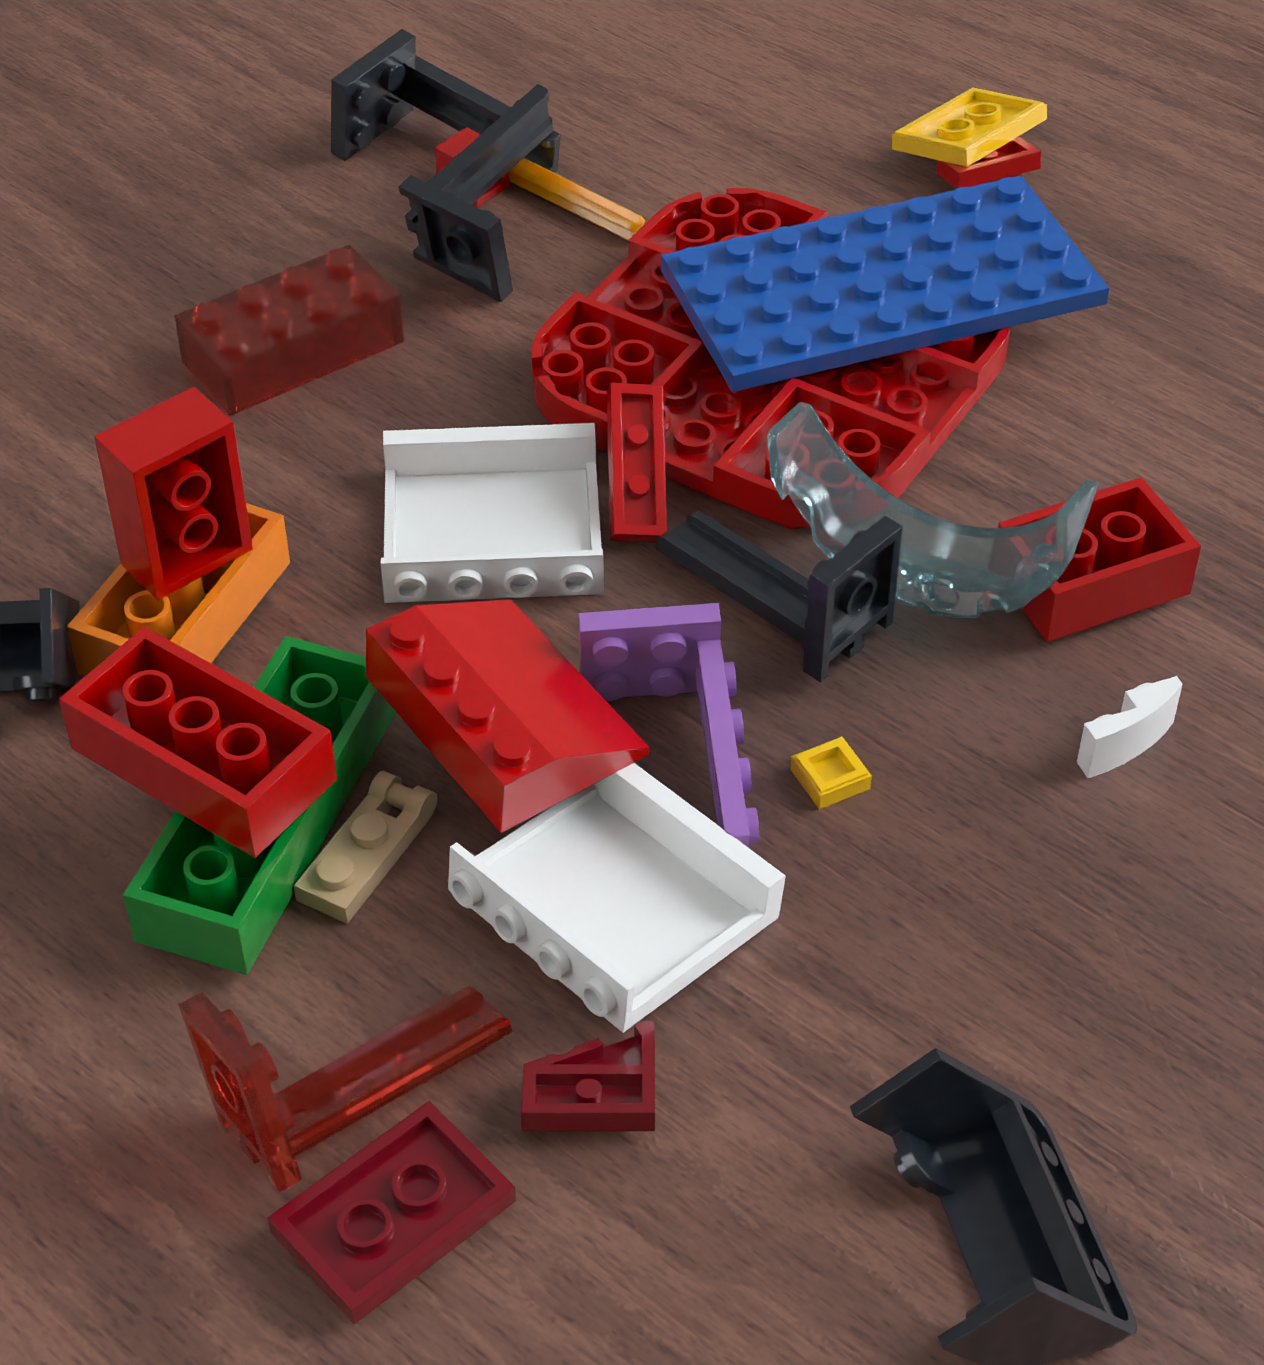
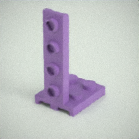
M719 603L579 613V673L606 701H614L622 697L658 695L668 697L678 693L698 692L716 824L748 848L749 844H758L759 821L756 807L746 808L744 794L751 793V769L748 757L738 758L736 744L744 743L743 717L741 709H731L729 697L736 696V672L733 661L724 662L720 640L721 615Z

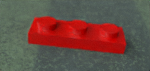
M611 382L607 389L610 541L656 543L657 538L667 532L663 385Z

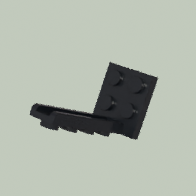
M401 29L331 79V154L346 161L360 149L366 148L372 140L388 128L394 127L400 119L413 110V106L459 132L468 127L479 134H482L487 127L491 126L511 107L416 56V36ZM553 130L524 158L555 173L558 170L561 134Z
M539 84L533 87L521 99L517 100L507 112L491 126L487 127L479 137L461 153L457 154L431 180L424 182L411 175L398 186L400 194L409 198L411 210L405 215L406 224L409 231L416 233L419 244L413 250L414 258L499 302H502L513 291L501 219L497 218L490 211L481 210L472 204L553 131V121L549 117L547 106L549 101L548 90Z
M699 510L693 511L686 517V520L670 532H665L656 540V549L805 645L803 672L820 683L828 677L829 663L841 653L851 658L864 647L865 639L862 635L876 624L886 629L893 623L903 526L886 515L866 531L861 530L851 538L848 545L829 560L824 559L814 567L808 579Z

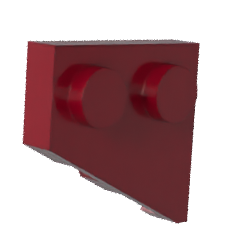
M644 1021L635 1024L634 1037L604 1047L598 1037L576 1045L567 1053L560 1055L551 1054L523 1064L522 1131H655V1021Z

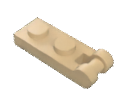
M384 770L380 771L373 779L368 795L295 883L296 901L348 924L429 821L436 808L437 794L419 785L414 789L402 785L400 777ZM393 806L403 810L397 818L387 814Z

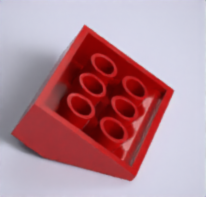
M511 599L416 605L366 629V678L501 833L649 755L650 747Z

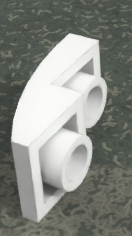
M1177 676L1155 683H1144L1134 689L1125 691L1120 713L1102 715L1093 721L1084 723L1077 763L1087 778L1108 772L1139 756L1167 732L1174 722L1182 688V682Z

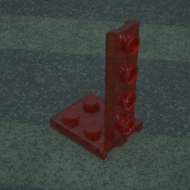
M468 986L283 1090L274 1093L271 1083L277 1080L279 1076L270 1054L260 1042L252 1046L248 1043L241 1023L230 1009L220 1012L203 992L178 1004L219 1123L224 1129L230 1126L235 1129L240 1136L242 1150L254 1164L260 1161L263 1162L267 1168L272 1186L278 1193L302 1180L296 1156L315 1147L320 1142L362 1118L371 1115L388 1103L427 1083L437 1075L512 1033L510 1021L485 1000L478 990Z

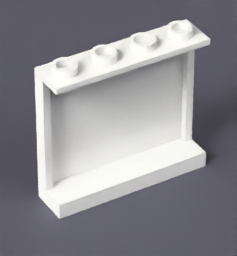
M595 423L383 431L385 518L384 558H381V573L385 603L604 594V565L596 471Z
M633 763L551 806L476 856H473L457 842L450 846L448 890L451 891L453 897L460 905L473 909L490 923L504 941L514 943L534 959L548 977L555 980L558 979L579 996L593 1014L606 1018L624 1033L778 919L786 876Z

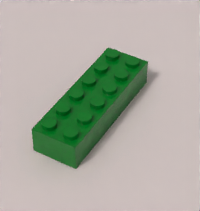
M285 636L255 683L254 688L331 731L337 780L256 858L175 811L123 894L134 942L248 975L293 896L295 883L310 866L393 720L396 711L366 678V657Z

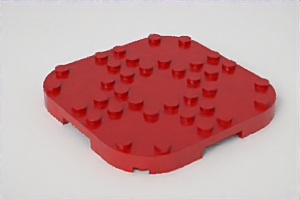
M727 188L726 195H711L703 201L701 193L698 192L679 198L660 209L628 240V257L588 296L575 292L545 321L535 336L531 350L533 394L539 410L551 424L595 423L596 449L608 453L607 389L610 383L663 385L666 478L761 518L781 523L789 529L840 526L878 515L903 494L1001 372L1007 357L1011 327L732 392L661 271V255L681 251L688 247H699L722 242L733 237H744L772 231L779 227H790L817 221L827 217V211L763 190Z

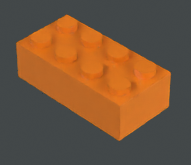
M246 503L253 550L158 601L120 563L67 625L77 673L85 677L144 626L212 663L290 564L284 515Z

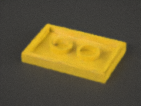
M972 87L891 134L892 150L968 167L1047 119V104Z

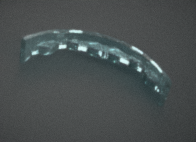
M799 402L767 434L771 479L782 500L789 495L800 513L811 525L813 541L831 558L847 546L857 532L861 530L866 531L886 515L903 526L895 601L909 607L919 606L928 613L947 617L978 618L982 612L1002 609L1009 613L1026 606L1031 599L1047 590L1058 580L1073 559L1099 482L1087 479L1060 510L1033 523L1007 528L973 527L949 522L920 511L879 486L858 468L837 445L811 404Z

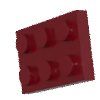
M429 1100L267 1217L272 1235L347 1318L355 1324L516 1202L515 1186Z

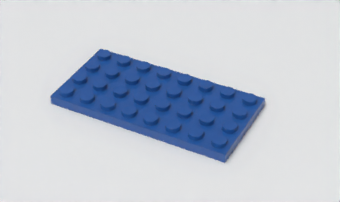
M1022 175L1006 177L999 181L971 187H960L953 191L931 196L915 197L908 201L881 207H870L866 210L840 216L824 217L817 221L790 227H779L772 231L749 236L733 237L726 241L699 247H688L681 251L661 255V271L732 392L1107 304L1109 294L1107 284Z

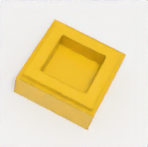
M843 737L791 756L790 770L818 809L830 806L871 788L872 775Z

